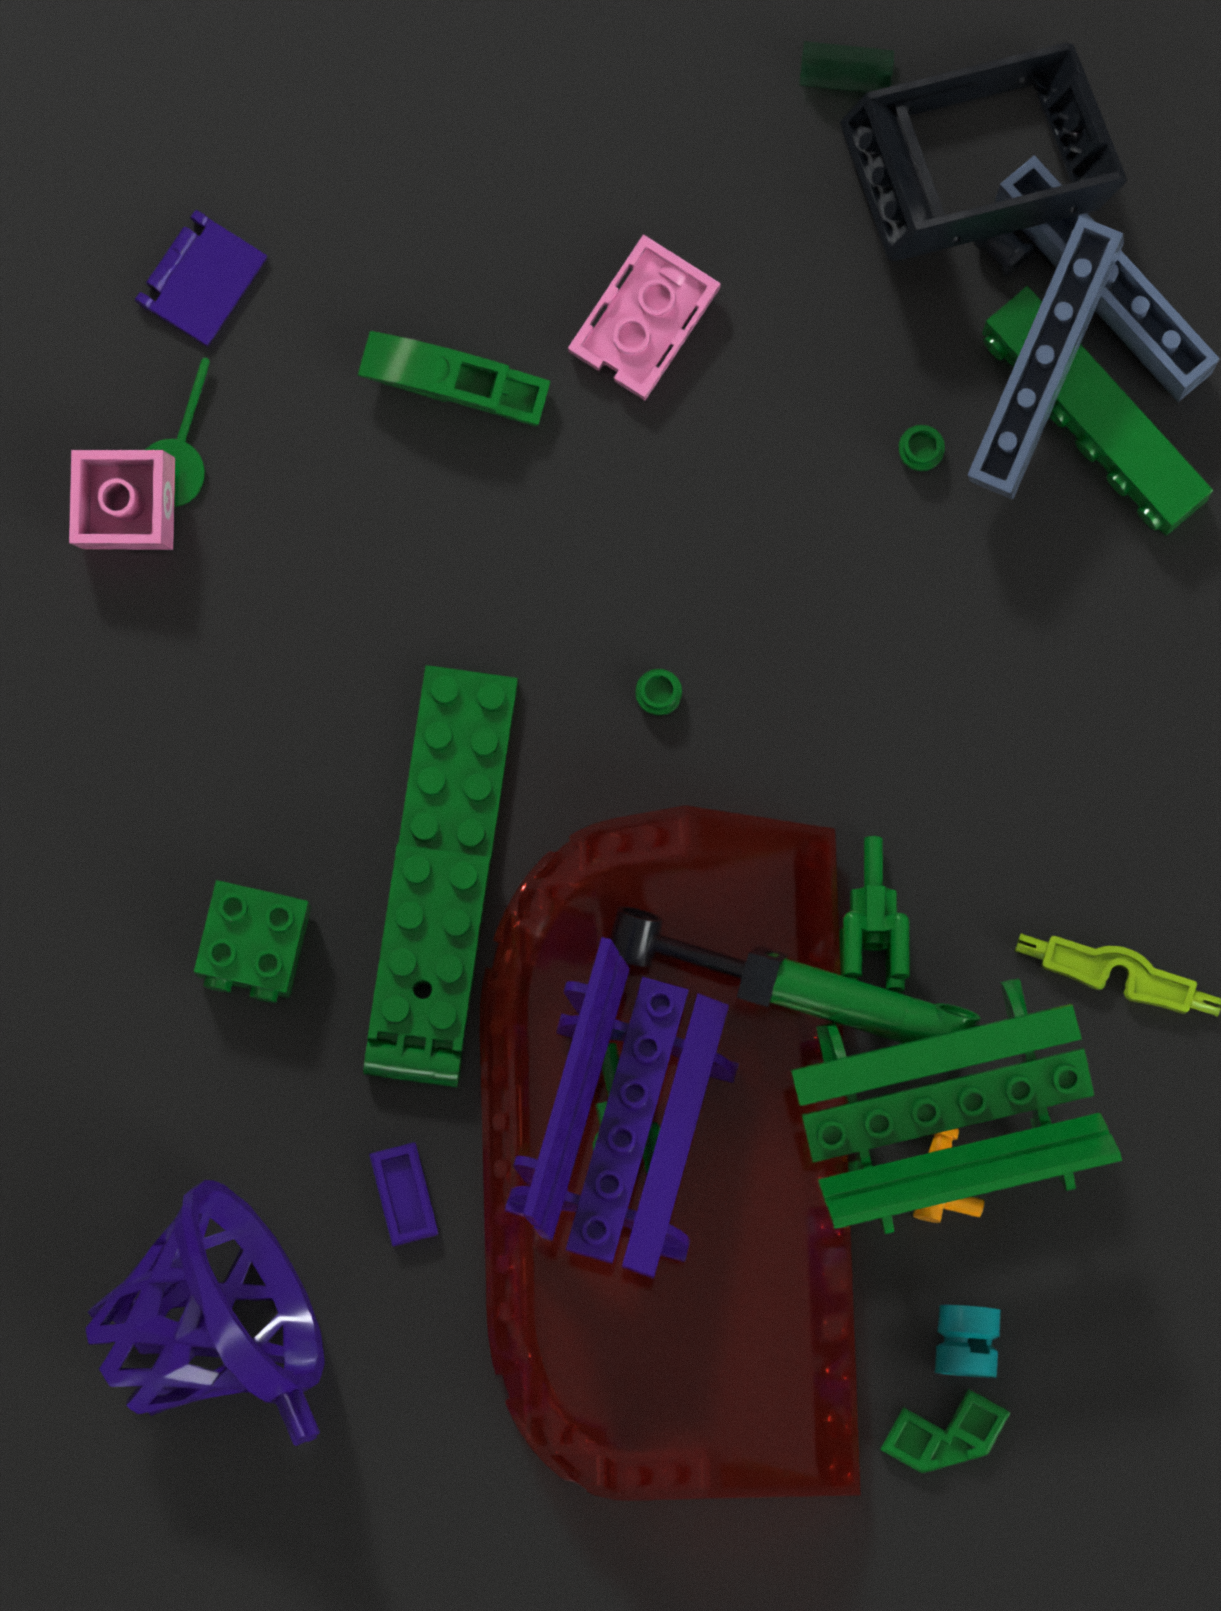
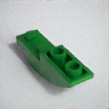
M369 331L357 374L359 377L443 402H455L535 427L539 425L551 382L547 379L510 369V365L375 331Z

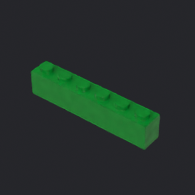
M1028 285L986 320L982 332L985 336L983 342L990 353L998 360L1005 358L1013 368L1042 303ZM1080 344L1049 418L1060 428L1066 426L1076 436L1075 444L1079 451L1089 461L1094 462L1097 460L1108 472L1106 478L1109 484L1121 496L1128 494L1140 507L1137 509V513L1142 521L1150 529L1156 531L1159 528L1167 536L1208 501L1213 489Z

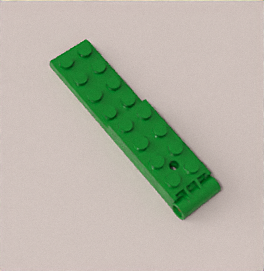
M425 665L400 836L396 846L363 1068L364 1075L458 1087L518 678ZM421 984H427L432 988L431 995L425 999H420L414 994L416 987Z

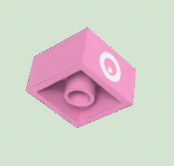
M71 450L69 543L81 549L173 550L175 457L164 450Z

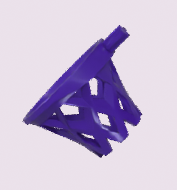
M204 1180L183 1196V1205L175 1219L154 1242L127 1278L89 1309L87 1313L92 1317V1320L86 1326L89 1345L115 1343L99 1370L110 1387L138 1386L126 1402V1406L136 1414L149 1412L150 1416H153L170 1408L203 1399L250 1392L264 1402L277 1405L294 1446L310 1442L317 1438L316 1435L320 1434V1430L303 1392L319 1383L325 1360L321 1331L308 1294L278 1240L252 1207L226 1185L214 1180ZM210 1218L226 1230L205 1237ZM234 1239L241 1248L225 1281L218 1282L208 1262L205 1249ZM251 1262L266 1286L243 1284ZM235 1300L274 1301L278 1314L254 1338H251L232 1310ZM185 1307L179 1322L166 1318L170 1309ZM283 1326V1346L268 1342ZM134 1345L139 1354H159L152 1368L121 1367ZM195 1356L219 1357L222 1359L223 1364L215 1370H210L189 1364V1362ZM275 1362L284 1363V1368L278 1366Z

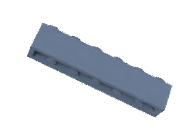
M1034 155L1000 183L995 201L999 202L1062 185ZM1088 213L1022 229V231L1057 269L1079 216L1094 220ZM1120 251L1095 312L1172 397L1179 402L1213 373L1220 358L1130 259Z
M1079 216L967 476L970 482L1014 499L1123 247V233Z

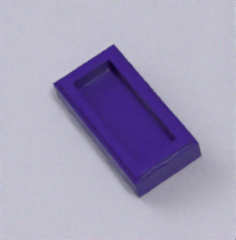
M413 1142L369 1154L392 1246L396 1247L438 1236L439 1232L416 1143Z

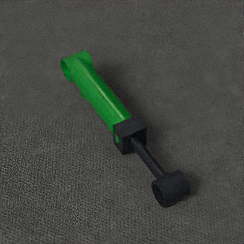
M618 907L610 939L618 949L619 955L623 957L627 964L651 966L655 953H659L740 978L741 982L736 998L766 1007L773 1003L902 1044L979 1026L981 1020L977 1013L968 1009L945 1003H929L789 960V954L764 946L756 945L748 953L747 960L745 961L661 935L663 918L639 908Z

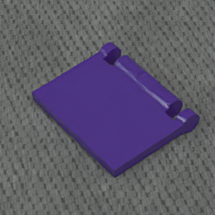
M195 210L190 219L198 226L205 228L201 235L198 236L191 229L183 227L146 282L151 289L160 293L157 300H152L142 292H139L134 300L143 308L156 314L208 348L268 256L212 221L200 211Z

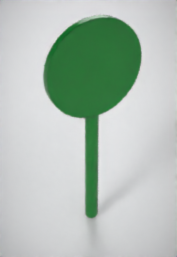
M203 358L200 362L177 439L159 440L145 449L164 450L175 457L174 508L183 506L193 500L200 492L205 479L203 460L196 449L186 443V438L209 368L210 360L208 358Z

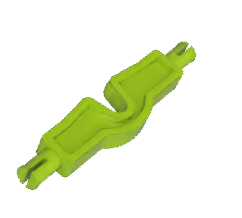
M1023 933L1019 935L1017 941L1019 943H1017L1014 952L1041 959V967L1043 969L1071 978L1092 989H1103L1112 968L1121 967L1127 973L1123 995L1129 1001L1159 1006L1181 1014H1186L1190 1008L1214 1015L1215 1017H1218L1220 1013L1221 998L1197 991V982L1154 968L1144 956L1131 949L1120 946H1103L1094 949L1057 936H1052L1046 942Z

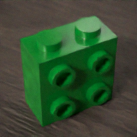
M216 880L194 968L196 976L204 979L203 987L226 993L231 992L232 986L250 989L249 997L270 1003H277L278 996L290 999L312 908L309 901Z

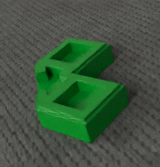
M967 1389L945 1430L903 1407L880 1450L921 1474L986 1456L989 1454L1010 1412L970 1389Z

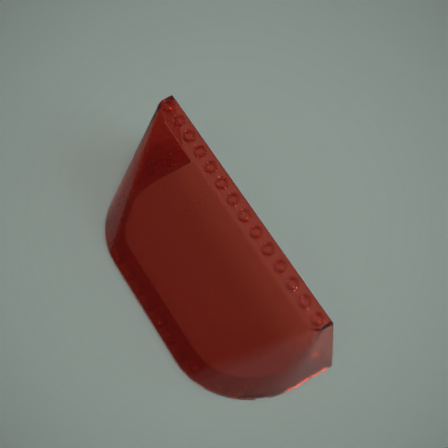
M688 805L612 818L589 825L570 835V841L558 851H549L520 884L496 930L493 941L498 942L499 945L493 967L485 969L480 1002V1064L486 1311L493 1367L496 1375H503L510 1397L505 1401L507 1409L530 1448L551 1470L565 1481H574L587 1489L588 1493L598 1497L618 1501L861 1496L851 1228L846 1226L834 1229L818 1183V1179L848 1172V1154L812 1162L801 1115L843 1105L846 1102L844 1096L800 1106L791 1074L793 1069L823 1062L815 1026L831 1021L773 1003L766 1007L736 998L741 982L740 978L659 953H655L651 966L627 964L630 970L615 1020L630 1023L642 977L689 989L676 1037L682 1039L686 1037L698 993L729 1005L716 1052L730 1061L739 1063L734 1083L709 1077L669 1224L680 1229L690 1238L686 1260L682 1262L660 1255L653 1279L622 1267L632 1229L626 1226L622 1227L614 1260L611 1264L565 1251L576 1212L561 1210L553 1241L543 1239L526 1217L505 1212L511 1189L519 1186H528L514 1169V1161L516 1156H526L534 1159L539 1157L573 1039L556 1033L561 1013L569 1016L578 1015L563 993L567 981H575L588 985L601 938L610 939L618 907L628 906L652 912L663 918L661 935L746 961L748 953L756 945L789 954V960L841 975L835 828ZM835 1023L843 1042V1025ZM609 1040V1043L617 1044L620 1058L624 1041ZM670 1055L652 1120L657 1122L660 1127L680 1059L673 1055ZM602 1068L567 1188L568 1192L578 1195L582 1193L593 1154L592 1144L596 1133L600 1129L595 1105L608 1101ZM643 1156L628 1209L634 1211L638 1210L647 1177Z

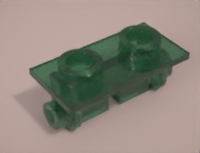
M804 41L799 86L864 93L890 87L894 66V50Z

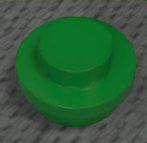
M915 425L907 429L901 436L898 446L902 462L910 469L916 471H928L936 467L942 460L945 451L943 437L936 429L928 425Z
M650 670L644 673L637 682L636 700L639 706L651 715L662 716L669 714L677 708L681 701V683L668 670Z

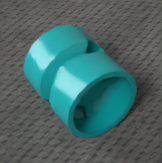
M939 1305L937 1332L944 1337V1342L936 1346L934 1373L997 1378L999 1351L992 1346V1341L1000 1337L1001 1310L978 1306Z

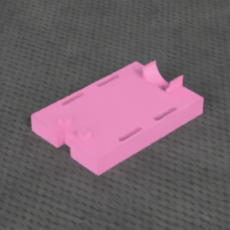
M643 234L569 345L568 352L597 371H600L603 365L617 372L614 382L646 401L721 288V284ZM632 268L633 270L631 271V273L629 274L621 288L618 290V285L620 284L628 270ZM604 306H607V309L593 328L592 324ZM696 309L697 311L695 312V314H694L693 317L691 318V320H690V322L688 323V325L686 326V328L683 330L682 328L684 327V325L686 324V322L688 321V319L690 318V316L692 315V313H693L694 310ZM671 347L672 349L670 350V352L668 353V355L666 356V358L664 359V361L662 362V364H661L660 367L658 368L657 366L659 365V363L661 362V360L663 359V357L665 356V354L667 353V351H668L669 348Z

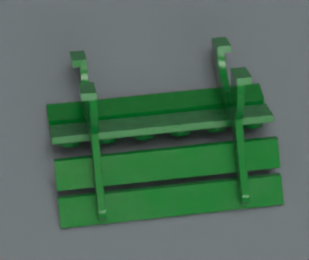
M1020 979L1000 982L1008 1019L848 1057L834 1022L815 1026L823 1062L791 1070L799 1105H808L844 1096L846 1104L801 1114L812 1162H818L851 1153L857 1154L856 1161L846 1163L848 1172L818 1179L820 1191L834 1229L879 1219L884 1234L894 1232L892 1215L1056 1176L1059 1177L1065 1191L1076 1189L1073 1172L1122 1161L1120 1150L1100 1112L1053 1124L1048 1115L1047 1107L1095 1096L1084 1048L1036 1059L1034 1052L1082 1040L1073 1005L1068 1004L1028 1014ZM1021 1054L1023 1061L869 1099L857 1100L856 1093L1010 1056ZM1033 1111V1119H1030L1032 1129L873 1166L869 1149Z

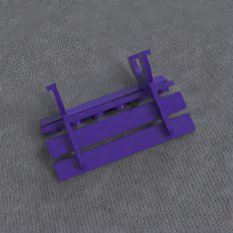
M602 937L588 985L575 981H567L563 993L578 1015L569 1016L561 1013L556 1033L573 1039L539 1157L534 1159L526 1156H516L514 1161V1169L528 1186H519L511 1189L505 1212L526 1217L530 1224L534 1225L535 1230L540 1236L550 1241H553L561 1210L576 1212L565 1251L611 1264L614 1260L622 1227L626 1226L632 1229L622 1267L654 1279L660 1255L682 1262L686 1260L690 1238L683 1231L669 1224L709 1077L734 1083L739 1063L730 1061L716 1052L729 1007L725 1003L698 993L685 1039L676 1037L689 989L642 977L630 1023L615 1020L630 968L623 957L619 955V951L612 940ZM609 1040L624 1041L582 1193L578 1195L568 1192V1184ZM670 1055H673L680 1059L638 1210L634 1211L628 1209Z

